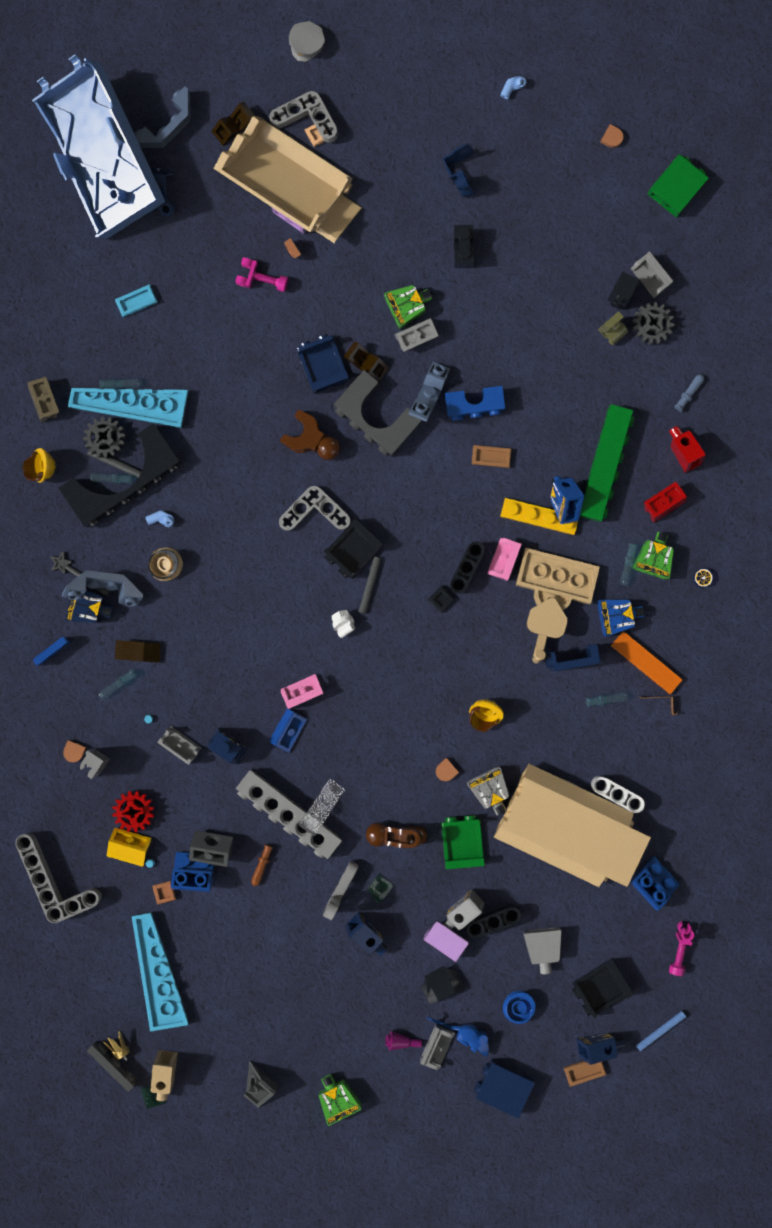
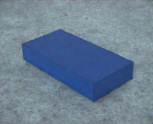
M61 637L36 656L33 662L36 666H41L71 642L67 637Z

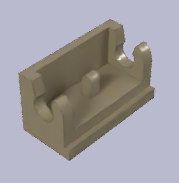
M43 377L28 382V389L41 423L47 421L50 417H57L59 410L47 378Z

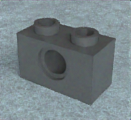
M195 831L190 845L189 860L227 867L232 852L233 837Z

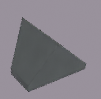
M249 1060L247 1090L244 1096L259 1108L275 1094L278 1085Z

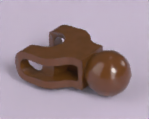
M297 410L295 418L303 424V433L295 438L285 434L281 437L280 442L296 453L313 451L316 454L318 453L319 457L324 460L335 459L340 453L338 440L334 437H326L320 432L319 425L313 416Z
M379 822L369 825L365 834L369 844L375 847L388 845L399 848H415L425 843L428 837L427 831L422 827H386L383 823Z

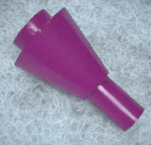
M390 1031V1034L386 1035L385 1046L388 1047L389 1051L408 1047L421 1048L422 1040L410 1039L393 1031Z

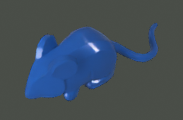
M427 1017L430 1021L448 1029L458 1030L456 1036L460 1043L466 1047L470 1046L474 1053L478 1050L485 1057L488 1056L489 1045L486 1032H480L472 1024L451 1026Z

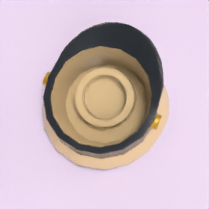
M168 547L154 551L148 560L149 572L160 581H169L176 578L183 567L180 554Z

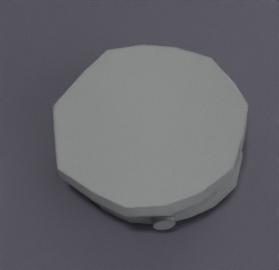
M310 21L294 24L289 34L292 55L297 61L306 62L314 58L318 52L320 53L325 44L321 27Z

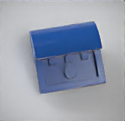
M176 852L171 890L211 892L214 865L190 861V853Z
M655 856L651 857L639 870L634 872L630 881L656 911L660 910L671 898L670 895L680 885Z

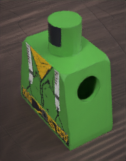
M414 285L384 293V298L399 330L424 314L425 307L423 303L432 300L428 289L418 293Z
M657 532L654 542L650 540L645 541L632 569L665 580L669 579L673 548L665 545L668 535Z
M328 1074L321 1079L325 1089L319 1092V1098L328 1126L361 1110V1102L344 1079L336 1083L332 1074Z

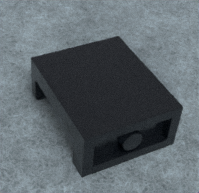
M355 518L345 531L323 551L326 554L324 558L331 565L334 563L340 567L338 572L345 578L349 576L352 579L383 547V544Z
M612 959L572 982L574 985L573 993L577 999L582 998L585 1003L582 1005L584 1011L588 1016L592 1015L594 1019L597 1018L598 1013L624 997L628 999L634 995Z

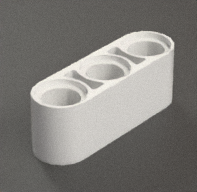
M596 776L592 779L591 787L596 793L633 813H639L644 809V800L640 796L603 776ZM599 780H604L605 787L602 790H597L596 783ZM616 789L622 791V796L619 799H614L613 792ZM637 798L639 801L638 807L631 808L630 801Z

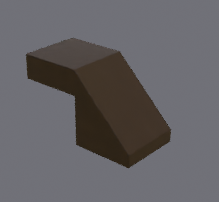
M241 102L230 116L220 118L211 132L221 145L224 146L236 137L237 134L244 131L255 115L245 102Z
M354 341L344 355L352 365L361 371L365 370L378 383H380L390 369L379 357L370 354L356 341Z
M116 640L114 659L159 663L161 644Z

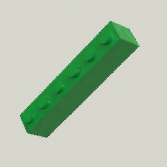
M613 404L608 407L586 484L579 517L599 523L602 519H606L609 509L606 508L607 501H611L614 492L611 489L612 483L617 481L619 471H616L618 464L622 463L624 457L622 448L623 445H627L629 439L627 430L628 427H632L635 416H632L633 410Z

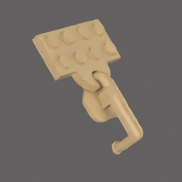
M529 548L524 549L516 586L534 590V600L537 606L529 612L527 627L531 632L538 634L532 658L535 664L540 663L546 657L544 647L547 636L559 638L564 634L567 617L563 611L570 605L571 600L591 604L599 566Z

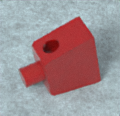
M679 426L672 428L669 431L673 438L670 447L684 472L687 473L702 465L706 454L691 431L683 433Z

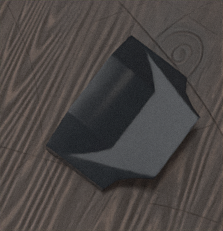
M444 966L425 975L424 984L421 986L429 1004L439 1002L464 987L456 969L450 970Z

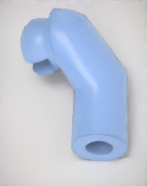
M521 76L509 78L500 96L509 99L512 91L525 87L526 79Z
M162 510L145 517L148 525L160 522L166 527H171L174 523L173 516Z

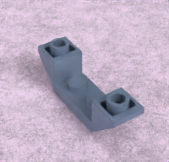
M186 86L178 89L172 98L174 106L180 113L174 114L170 123L166 127L163 126L157 132L156 137L146 127L134 133L140 148H164L190 122V93Z
M434 361L432 362L423 386L409 411V415L428 422L450 368Z
M85 570L67 584L62 592V597L78 600L86 592V586L92 589L106 588L109 591L119 590V604H125L129 607L138 606L143 598V594L124 575Z

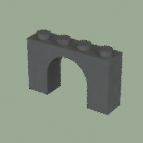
M363 370L334 403V408H336L334 412L342 419L346 417L351 421L349 425L356 431L360 429L365 434L363 437L371 444L375 442L379 446L378 450L383 455L387 456L389 454L392 457L421 424L422 420L409 415L410 409L406 408L389 427L374 428L367 424L361 414L362 406L365 400L378 387V382Z

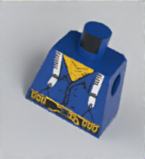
M561 476L554 477L551 481L553 488L550 499L560 524L578 521L584 499L583 493L573 478L562 479Z
M630 600L597 601L603 637L635 627L634 619L644 617L643 607H632Z

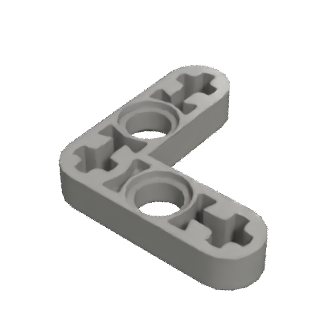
M314 91L307 92L272 110L269 115L271 125L277 129L309 115L323 141L331 143L338 137L337 128L318 93ZM310 98H312L313 100H315V103H314V104H312L311 102H309V99H310ZM301 102H304L306 109H303V105ZM293 106L300 107V111L297 114L290 112ZM286 110H287V114H288V116H289L288 118L286 117V114L284 113V111H286ZM319 113L326 115L322 121L316 120L315 117ZM277 115L281 117V121L279 122L275 118V116ZM326 125L329 131L332 132V135L330 136L326 134V130L324 127Z
M317 486L309 487L279 519L280 527L285 531H291L315 507L337 529L345 530L350 525L348 514ZM312 490L315 492L317 490L319 491V498H313L310 501V503H312L313 505L310 507L309 504L302 499L306 497L308 500L311 497L310 491ZM300 503L305 504L307 508L303 514L296 512V506ZM325 503L333 505L334 508L331 513L323 511L322 508ZM337 509L340 511L337 513L340 518L346 517L345 522L347 524L345 526L342 524L340 526L337 525L338 519L335 517L333 520L330 519ZM291 510L297 517H300L297 521L295 517L291 521L293 525L291 527L288 525L286 527L283 526L285 523L283 519H289L292 516L289 513Z
M349 862L338 886H336L324 909L323 916L329 920L333 919L338 910L340 901L359 867L357 863Z

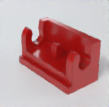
M674 482L645 501L644 508L646 512L650 513L651 519L655 523L684 504L687 496L677 482Z

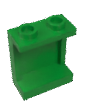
M679 154L653 184L647 194L677 218L706 183L708 177L702 169L693 166L689 158Z
M466 815L464 819L457 820V817H445V821H441L446 869L484 866L480 818H476V815Z

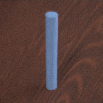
M682 1011L638 1043L636 1047L641 1052L685 1019L686 1015Z

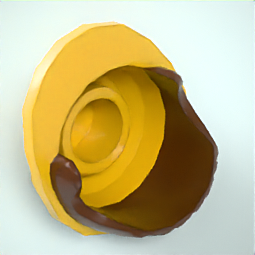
M43 448L36 449L23 462L25 478L30 481H37L38 483L51 478L56 468L52 456Z
M489 699L476 701L469 710L471 726L481 732H487L493 726L500 723L504 715L503 710L495 701Z

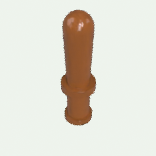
M264 845L265 848L262 856L258 858L260 861L251 879L253 886L260 884L266 864L270 862L269 856L274 848L270 845Z

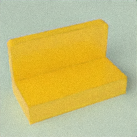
M114 828L108 842L107 857L144 866L151 838Z

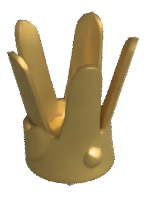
M118 1031L121 1047L109 1037L108 1041L113 1049L106 1042L103 1043L112 1050L117 1060L122 1057L127 1060L125 1055L130 1050L125 1045L121 1032Z

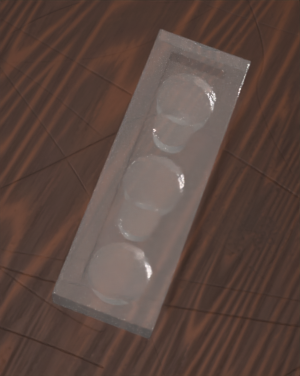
M329 779L299 826L315 836L345 789Z

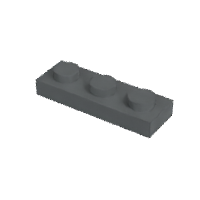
M95 1041L87 1052L129 1092L136 1083L134 1080L135 1076L129 1070L125 1071L121 1067L122 1064L119 1059L117 1060L114 1056L111 1057L107 1053V1048L102 1043L98 1044Z

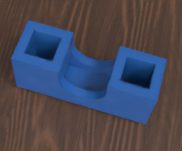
M502 386L483 388V400L476 405L467 402L464 391L445 393L447 419L452 418V421L463 420V416H471L474 419L480 418L482 414L490 413V416L501 415V412L505 410Z

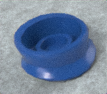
M514 991L505 999L503 1013L513 1023H526L535 1013V1002L527 992Z

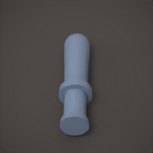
M697 375L686 392L681 394L682 398L674 406L676 410L682 412L687 402L692 400L691 397L704 382L703 375Z

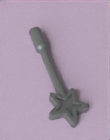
M64 552L58 558L50 557L55 563L51 568L52 571L60 569L62 573H66V570H68L77 577L82 574L69 566L72 561L65 560ZM94 588L106 597L111 592L106 588Z

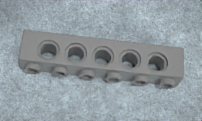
M252 769L249 770L236 787L239 791L237 794L244 800L250 799L254 802L253 806L260 812L264 810L269 814L268 818L276 824L280 822L284 825L283 829L290 835H297L300 838L298 840L306 847L310 845L314 848V853L318 857L328 859L341 843V837ZM254 787L262 789L263 794L261 797L253 795ZM269 799H276L278 807L275 809L268 806ZM286 810L291 811L293 819H284L283 812ZM301 822L307 823L309 830L301 832L298 824ZM321 834L324 837V842L316 843L313 836Z

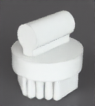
M348 610L338 611L332 615L333 628L335 631H338L340 638L355 630L354 619Z

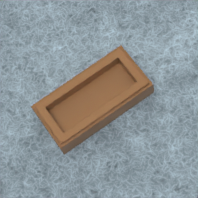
M473 445L471 465L510 468V448Z
M583 1060L563 1067L570 1087L607 1075L603 1062L589 1065Z

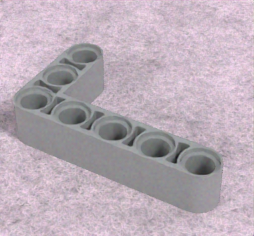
M24 833L16 839L17 850L49 922L58 923L93 908L100 903L102 894L97 888H90L62 900L35 835ZM24 837L30 840L29 847L23 845L22 840ZM31 855H35L38 858L36 865L31 863ZM38 873L45 875V882L38 880ZM46 891L52 892V900H48L45 897ZM89 893H93L96 896L95 902L89 901ZM71 901L78 903V910H73L70 907ZM54 908L60 911L61 915L59 918L53 915L52 911Z

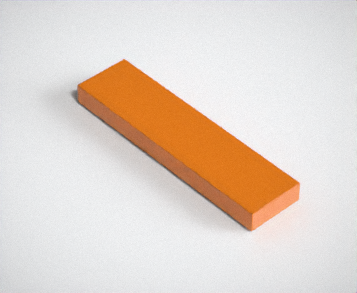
M624 631L610 645L668 694H671L682 681L679 676Z

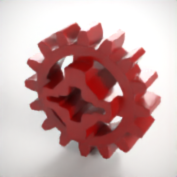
M131 790L128 791V796L125 793L121 794L122 800L118 798L115 800L118 805L112 807V809L116 810V813L112 814V816L118 818L115 824L121 823V830L127 827V832H130L134 828L136 833L139 831V827L142 830L146 828L145 823L151 824L149 818L154 817V814L150 813V811L155 809V807L149 806L152 800L145 799L147 794L140 796V791H136L135 795H133ZM136 799L141 801L144 806L139 805ZM127 800V807L121 810L123 803ZM132 807L134 810H141L135 815L133 813H125L131 810ZM146 813L143 821L139 823L141 814ZM123 817H126L128 820H130V823L126 822L123 819Z

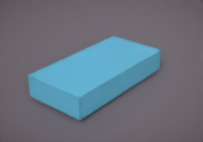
M150 284L115 299L123 318L158 303Z

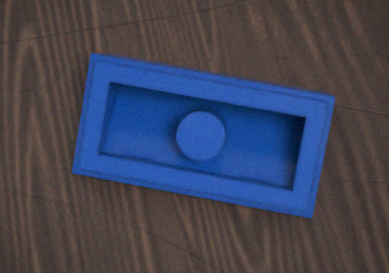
M287 709L269 742L289 753L308 719Z

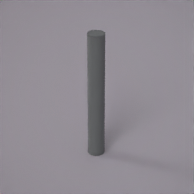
M90 449L87 452V455L139 478L142 472L108 456V459H105L104 455L97 458L96 452L93 455L90 453Z
M374 557L359 608L361 613L366 614L381 558Z

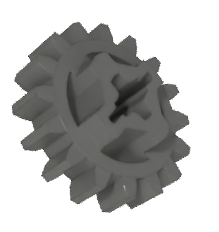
M657 302L653 306L647 303L645 308L643 306L639 308L640 313L635 312L634 316L637 319H633L632 323L636 324V326L632 328V331H638L635 337H643L642 343L648 340L649 345H651L653 340H655V343L659 344L660 338L665 341L667 339L666 335L672 333L669 328L674 327V324L670 323L674 317L668 316L670 309L664 311L663 304L657 307ZM641 318L644 320L643 327H641ZM655 320L656 325L650 326L649 323ZM663 320L665 321V328H664V330H663V326H662V321H663Z
M101 417L99 422L93 419L95 424L88 423L87 425L90 429L84 430L87 436L83 437V440L88 442L85 445L86 449H90L92 455L96 452L97 458L104 455L105 459H108V454L115 457L114 452H121L119 446L125 445L121 440L126 438L125 434L121 433L124 431L123 428L118 427V421L112 423V418L110 417L107 421H105L104 417ZM115 432L117 434L116 442L113 440V435L115 434ZM93 434L95 435L94 443H92ZM102 435H103V436H107L108 439H107V440H104V439L102 440V439H101V436H102Z

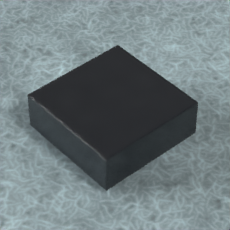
M440 586L428 600L442 612L454 598Z

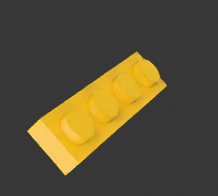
M508 498L504 499L500 515L503 518L570 535H575L578 521L560 524L555 510Z

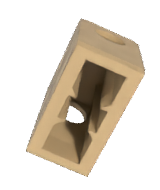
M159 1050L152 1068L151 1092L156 1093L155 1099L158 1101H166L167 1094L171 1093L174 1085L178 1052Z

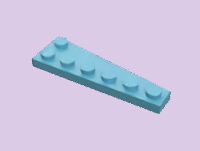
M71 388L68 407L182 428L188 390Z
M149 912L133 915L132 922L150 1031L186 1026L189 1024L153 914Z

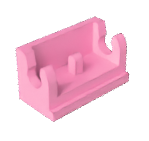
M500 538L487 574L508 581L521 544L506 538Z
M316 674L280 689L288 709L324 693Z

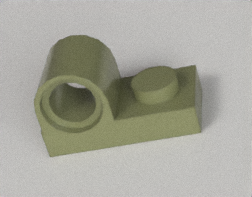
M619 311L598 329L605 338L609 339L608 342L611 345L616 344L628 333L627 328L620 321L623 315Z

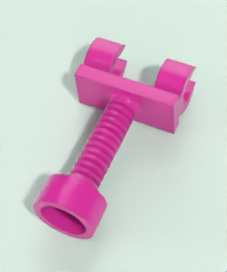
M243 257L241 265L242 267L249 268L250 272L248 278L237 276L235 281L237 285L250 289L252 281L255 279L275 285L277 290L281 292L286 291L288 277L280 276L276 279L275 277L256 272L257 261Z
M682 921L677 925L679 932H676L679 945L676 959L669 967V973L676 976H684L685 966L682 963L686 945L692 946V939L694 938V932L689 923L687 924V929L685 927L681 929Z

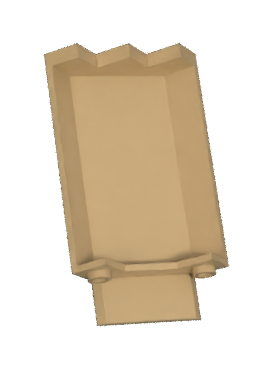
M259 116L252 117L245 132L237 134L229 151L222 152L214 167L215 170L307 231H316L333 243L336 242L362 209V207L344 196V193L347 194L352 187V177Z
M528 764L524 770L518 787L511 797L506 813L499 822L494 838L597 887L603 881L606 882L608 878L628 887L651 837L632 829L634 825L632 821L633 812L531 764Z

